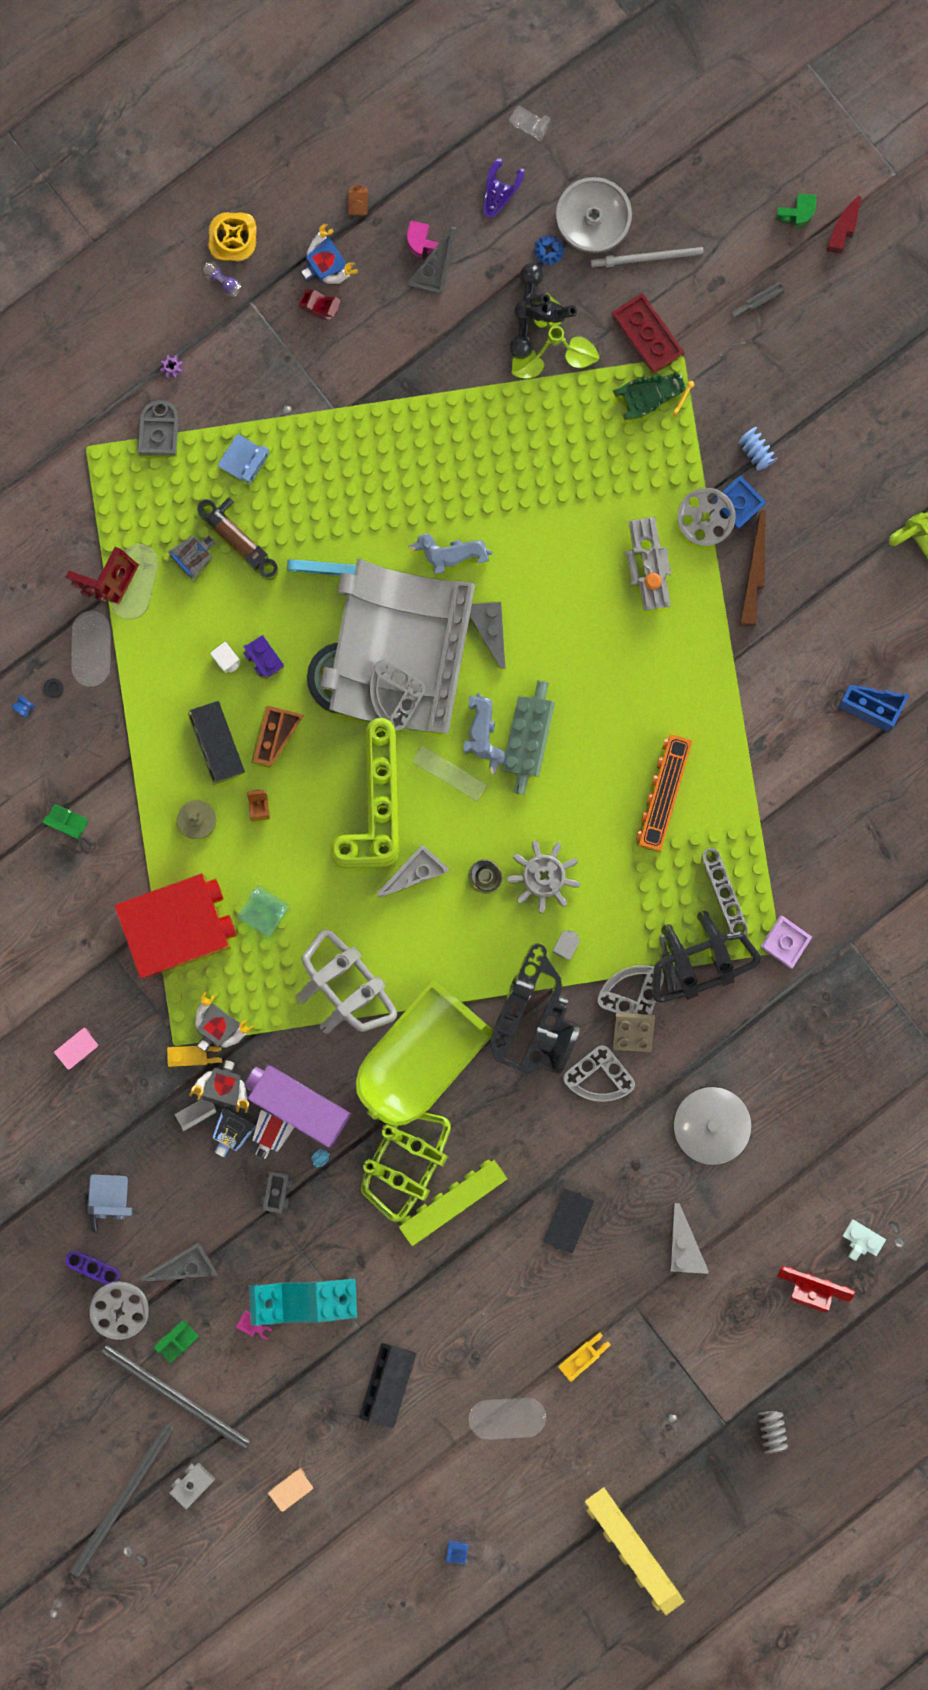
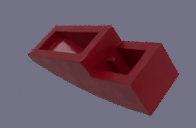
M858 195L840 216L830 237L827 251L841 254L846 236L853 237L862 196Z

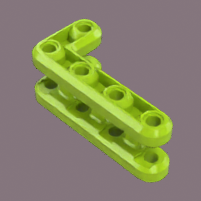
M385 718L374 719L369 723L366 730L368 834L341 835L333 840L330 847L331 856L340 867H387L394 864L398 859L396 735L393 724ZM379 733L386 734L384 737H377ZM380 771L387 772L384 776L377 775ZM381 809L388 810L385 815L378 813ZM383 847H387L389 849V851L385 854H381L379 852V850ZM344 848L350 849L347 855L341 854Z

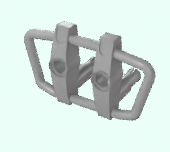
M330 930L320 931L302 956V963L311 979L296 994V1000L301 997L298 1002L304 1004L320 989L336 1007L332 1014L320 1024L321 1030L326 1027L322 1031L326 1034L330 1033L344 1019L361 1032L393 1022L397 1017V1011L383 990L386 986L385 983L380 979V976L375 978L359 959L362 954L357 951L355 946L348 948ZM327 937L343 953L336 955L317 973L310 962V958L323 939ZM354 964L367 979L368 983L361 985L342 1003L328 987L327 983L340 977ZM377 994L389 1011V1015L362 1024L351 1014L364 1007Z

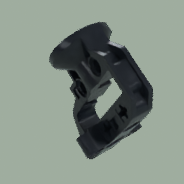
M534 943L528 949L519 971L511 983L510 992L495 1024L490 1041L493 1057L500 1063L526 1074L544 1068L560 1075L572 1053L579 1034L580 1025L563 1018L568 1008L566 1007L568 999L560 996L562 987L561 977L547 958L546 948L540 943ZM539 947H541L540 950L541 952H543V954L538 955L536 958V961H538L539 964L537 965L533 961H528L529 958L534 959L535 953L533 952V950H537ZM526 966H535L534 974L527 975L525 973ZM540 973H545L552 976L555 980L552 995L537 1024L535 1035L528 1045L522 1062L519 1064L505 1058V1054L526 1005L530 1000ZM518 1001L519 1009L515 1008L514 1015L510 1014L512 1011L510 1004ZM548 1016L555 1017L554 1025H546L545 1020ZM502 1032L504 1033L502 1037L504 1044L497 1046L495 1039H499ZM539 1052L540 1059L538 1061L530 1060L531 1053Z

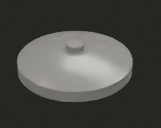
M598 177L584 178L570 185L561 195L556 210V222L562 237L575 249L587 253H601L616 247L627 235L632 219L631 205L625 192L612 181Z
M708 1087L694 1091L681 1102L674 1117V1134L682 1151L691 1159L709 1165L723 1164L737 1157L746 1147L751 1134V1119L745 1104L738 1096L722 1088Z

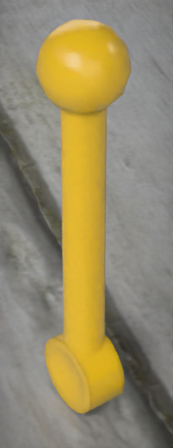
M693 381L687 383V389L672 415H677L690 389L694 387Z

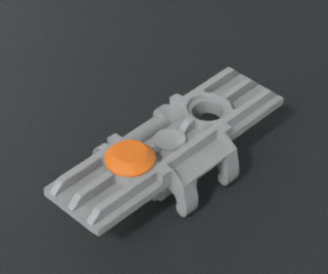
M655 517L628 521L633 550H628L624 553L629 564L630 586H640L644 611L670 607L666 576H671L672 573L669 567L667 548L660 547ZM642 541H650L652 547L649 550L642 549ZM639 554L643 559L645 577L642 578L638 577L635 555Z

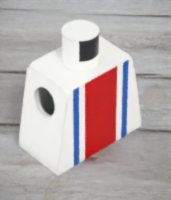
M261 1110L253 1141L260 1144L256 1155L266 1159L270 1149L278 1152L295 1127Z

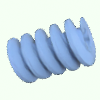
M754 427L741 437L739 445H745L743 451H749L747 454L748 458L754 457L751 461L752 464H757L756 470H761L770 466L778 458L771 459L774 452L767 453L770 446L763 447L766 440H758L762 434H754L757 430V427Z

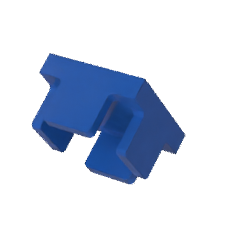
M741 475L723 491L734 506L736 515L734 526L738 530L743 525L745 526L767 503ZM718 497L712 501L713 504L717 503ZM722 508L720 511V515L724 519L730 516V511L727 508Z

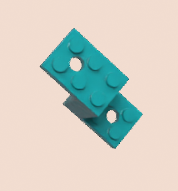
M355 1279L284 1282L249 1286L251 1326L283 1322H325L357 1318Z

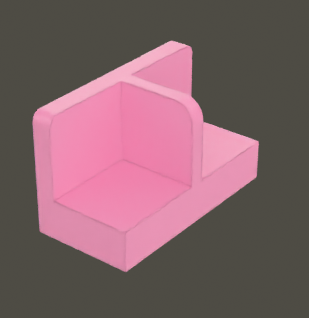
M83 1028L54 1053L67 1069H71L97 1048L98 1044L92 1038L91 1033L86 1028Z

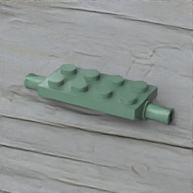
M537 680L534 697L518 696L502 769V771L514 773L517 776L513 791L516 794L525 795L528 778L540 776L555 702L545 699L549 685L545 681Z

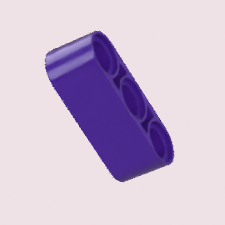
M80 1251L70 1252L66 1256V1264L69 1268L107 1285L118 1282L120 1279L118 1269ZM74 1254L80 1257L78 1265L71 1263L70 1259ZM92 1262L98 1266V1270L94 1274L88 1270V1265ZM107 1271L115 1273L114 1281L111 1282L106 1279Z

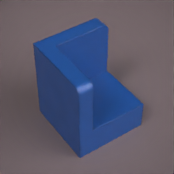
M449 1540L446 1563L456 1562L465 1564L469 1544Z

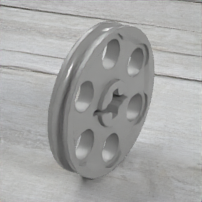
M714 488L697 489L689 493L681 502L678 510V524L684 536L691 542L703 546L714 545L723 541L731 533L735 524V509L731 500L723 492ZM711 493L716 494L718 497V501L715 504H711L708 501V496ZM691 497L699 499L698 507L690 506L689 500ZM722 508H727L730 511V516L727 519L722 518L720 515ZM703 512H712L709 516L710 521L705 520L698 524L704 517ZM685 515H691L693 518V523L690 526L685 525L683 522ZM716 526H721L724 529L721 537L714 534ZM698 529H702L705 532L703 540H698L695 536Z
M114 1282L103 1286L95 1293L90 1304V1319L94 1328L100 1334L110 1339L121 1340L136 1335L143 1329L148 1319L149 1310L145 1295L139 1288L126 1282ZM113 1289H119L121 1295L113 1297L110 1292ZM137 1295L140 1300L137 1303H131L129 1297ZM98 1301H104L106 1307L98 1309L95 1304ZM122 1303L123 1312H120L116 1319V1310H118L119 1307H121ZM138 1312L143 1315V1318L140 1321H135L132 1315ZM101 1319H108L110 1324L106 1327L100 1326L99 1321ZM121 1324L128 1327V1330L124 1333L117 1330V1327Z

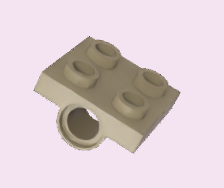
M616 1013L613 1050L652 1052L655 1015Z

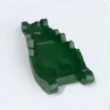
M678 372L664 377L637 378L613 390L615 397L622 395L628 412L623 414L624 420H632L652 413L671 398L682 394L686 389L683 377Z

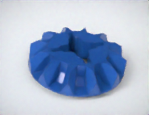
M548 234L547 236L540 237L535 243L534 255L540 263L553 265L562 259L564 247L562 241L556 236ZM552 243V250L554 252H549V254L545 256L546 249L544 247H549V245H551Z

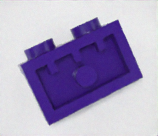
M263 635L250 644L243 646L245 649L243 654L249 662L253 660L256 665L254 670L259 677L264 676L265 679H268L285 667Z

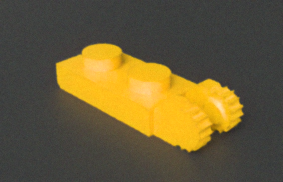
M197 1046L167 1047L168 1067L222 1063V1058L207 1059V1051L204 1052ZM210 1046L207 1051L219 1052L222 1048Z
M600 1332L589 1342H585L558 1366L570 1382L600 1357L599 1355L610 1346V1343L606 1342L597 1351L593 1349L592 1345L603 1336Z

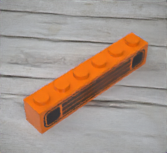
M670 734L669 739L665 738L662 747L665 753L663 757H659L657 767L660 768L659 774L654 775L651 785L655 786L653 794L649 793L646 803L649 805L648 812L644 811L641 820L644 823L643 830H639L636 841H639V847L661 852L693 740Z

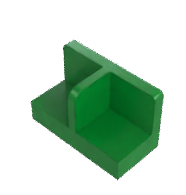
M54 804L49 816H45L43 823L80 840L89 820L71 810Z
M182 1320L154 1346V1349L172 1363L199 1336L185 1320Z

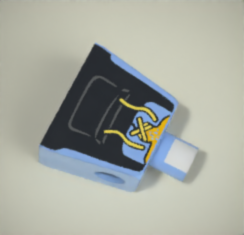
M223 1108L213 1135V1139L219 1141L214 1152L225 1157L229 1148L238 1151L256 1129V1126Z

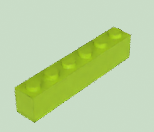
M489 1159L479 1165L481 1167L479 1171L475 1173L472 1170L464 1176L465 1181L460 1184L455 1182L448 1187L449 1192L445 1195L439 1193L432 1198L433 1203L428 1207L424 1204L416 1210L418 1214L412 1218L408 1215L401 1220L402 1225L399 1228L412 1246L506 1181L507 1177L495 1160L492 1162Z

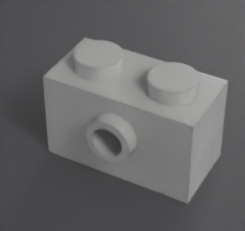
M199 1462L195 1466L191 1464L184 1471L186 1476L182 1480L178 1478L170 1486L173 1489L170 1494L185 1509L215 1480Z

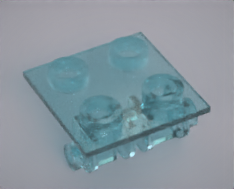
M258 885L252 891L250 898L237 917L270 938L290 905Z

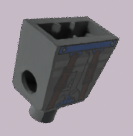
M209 535L201 542L192 536L171 549L168 554L194 582L213 559L208 550L216 543Z

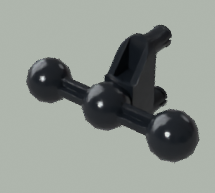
M534 263L526 264L520 272V278L523 284H525L523 300L517 303L515 307V316L520 321L518 336L511 340L509 345L512 356L522 360L528 358L533 351V344L528 338L530 322L537 320L559 323L563 322L565 318L577 315V308L575 306L563 307L551 301L550 296L546 293L535 294V286L542 282L544 275L542 268Z

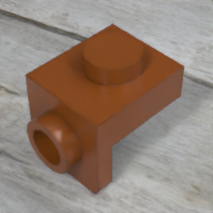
M353 185V187L349 188V215H367L368 188H364L363 185Z
M266 790L247 792L251 822L270 819Z

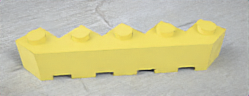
M602 1488L585 1501L589 1507L586 1511L593 1520L596 1518L604 1528L603 1535L608 1542H614L621 1552L619 1555L620 1559L625 1565L629 1564L638 1576L635 1578L641 1588L645 1586L654 1600L651 1602L657 1611L662 1610L667 1615L685 1601L605 1488Z

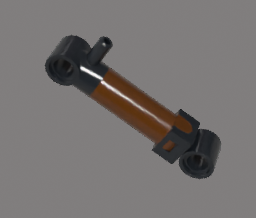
M228 497L219 507L209 499L200 501L197 507L200 518L212 527L255 571L259 568L262 578L265 580L275 579L279 572L277 563L273 559H269L268 554L224 514L234 501ZM210 506L212 507V512L204 514L202 512L203 508ZM265 566H273V572L269 574L265 573L263 571Z

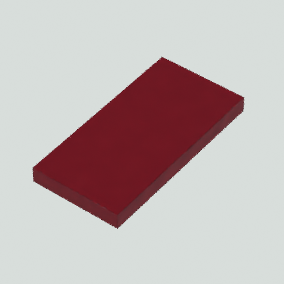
M643 293L611 312V316L653 375L685 355L684 350Z

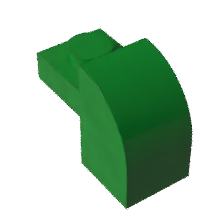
M797 194L795 208L778 207L776 220H780L781 223L795 221L794 229L806 226L811 221L816 209V195Z

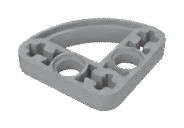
M380 660L374 666L370 678L369 691L371 702L379 717L389 720L393 726V718H398L400 715L397 712L398 709L408 714L406 717L402 715L400 719L402 721L401 725L397 724L394 726L395 730H401L406 726L425 693V684L420 679L392 663ZM385 664H387L386 668L391 672L393 668L396 669L392 673L391 679H388L390 675L386 672L380 674V665L384 666ZM398 673L405 675V681L402 684L395 682V676ZM379 677L404 691L390 716L384 711L379 700ZM409 678H412L410 682L414 685L420 683V692L416 691V693H413L414 689L409 685L407 689L404 688L408 684ZM406 699L412 701V707L409 710L402 708V702Z
M630 966L612 975L602 986L597 996V1002L600 1007L615 1013L639 1014L637 1010L642 1009L643 1003H640L642 1000L645 1003L651 1004L650 1007L648 1005L645 1007L647 1015H651L656 1001L653 998L646 1000L643 993L647 989L652 990V986L646 984L647 982L652 983L653 978L650 974H653L654 966ZM661 970L660 989H661L662 983H663V981H664V973L662 972V970ZM635 974H646L637 1001L610 992L622 979ZM609 995V999L615 1001V997H617L618 1000L615 1003V1009L611 1008L613 1006L612 1003L607 1002L606 1005H604L603 1001L601 1000V997ZM621 1001L629 1003L630 1006L627 1011L619 1009Z
M606 1046L595 1048L570 1068L563 1077L564 1083L570 1090L592 1101L606 1102L626 1096L635 1088L634 1079ZM599 1049L602 1051L606 1050L607 1053L605 1055L607 1058L597 1060L600 1064L596 1066L590 1056L593 1055L595 1058L599 1054ZM584 1061L592 1063L593 1068L591 1071H583L582 1063ZM611 1064L619 1066L620 1071L617 1075H612L609 1072ZM578 1067L579 1071L585 1076L581 1078L579 1075L575 1078L576 1083H568V1074L574 1075L577 1072L575 1068ZM601 1067L619 1090L613 1093L598 1094L589 1092L578 1086V1084ZM623 1072L626 1074V1076H623L624 1080L631 1081V1088L629 1090L621 1087L623 1082L620 1079L618 1082L615 1080Z

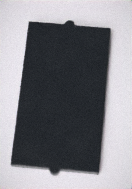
M564 1189L543 1242L555 1246L557 1250L560 1248L573 1254L594 1200L582 1196L581 1193L577 1194Z

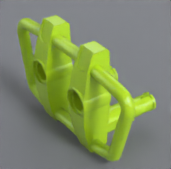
M921 512L913 516L905 523L904 527L893 533L889 537L890 546H896L913 537L928 559V512L925 514Z
M424 1113L418 1118L443 1125L436 1148L427 1144L421 1138L414 1137L397 1129L398 1125L386 1124L383 1127L385 1130H382L384 1137L372 1159H368L365 1162L366 1165H364L363 1169L366 1172L361 1184V1193L390 1221L399 1222L403 1220L418 1198L423 1201L426 1200L430 1192L426 1188L437 1165L443 1167L449 1157L442 1152L449 1136L451 1125L449 1120L443 1116ZM390 1140L407 1149L411 1154L431 1161L420 1183L410 1179L404 1173L397 1172L379 1163ZM421 1142V1149L415 1152L413 1149L414 1144ZM372 1175L388 1183L394 1189L411 1195L398 1214H394L368 1190ZM402 1176L403 1184L396 1186V1178Z

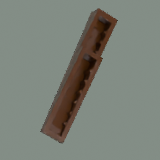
M760 511L739 626L755 627L757 589H763L765 586L766 511Z

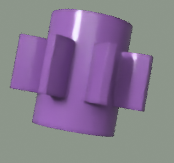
M167 355V359L161 361L164 367L160 371L161 373L166 372L167 379L170 376H174L177 379L176 375L178 373L183 374V371L179 368L183 366V362H177V356L170 358ZM170 364H173L174 370L170 369Z

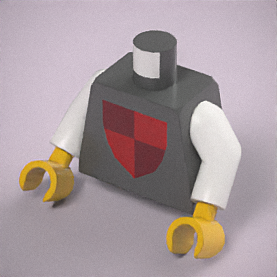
M206 991L201 997V1003L196 1012L195 1026L198 1028L197 1033L202 1036L197 1047L206 1052L212 1044L217 1048L221 1046L226 1048L237 1044L247 1032L253 1029V1025L247 1028L245 1026V1023L248 1021L247 1019L242 1023L233 1019L212 1003L215 998L214 995L211 999L206 998Z
M227 1060L224 1061L222 1070L214 1068L213 1072L208 1071L200 1077L189 1096L192 1094L198 1095L197 1100L201 1099L231 1109L236 1108L237 1112H239V1108H244L245 1113H247L249 1107L244 1082L240 1080V1075L233 1073L235 1063Z

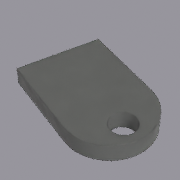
M162 400L153 401L142 410L138 455L177 456L179 416L176 408L171 403ZM163 407L166 410L163 414H157L155 412L156 409Z

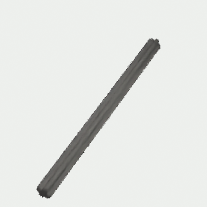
M106 1345L101 1351L102 1355L242 1449H246L249 1445L250 1440L109 1345Z
M169 1424L163 1426L71 1568L70 1572L74 1576H80L174 1430Z

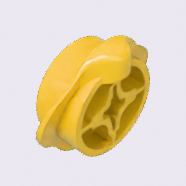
M227 212L217 215L212 220L209 228V250L213 258L223 261H242L252 255L256 246V224L251 215ZM220 229L223 231V235L225 236L221 243L219 242L217 237V233ZM243 231H245L248 236V241L246 242V244L242 242V239L240 237ZM233 246L236 249H229L228 247Z

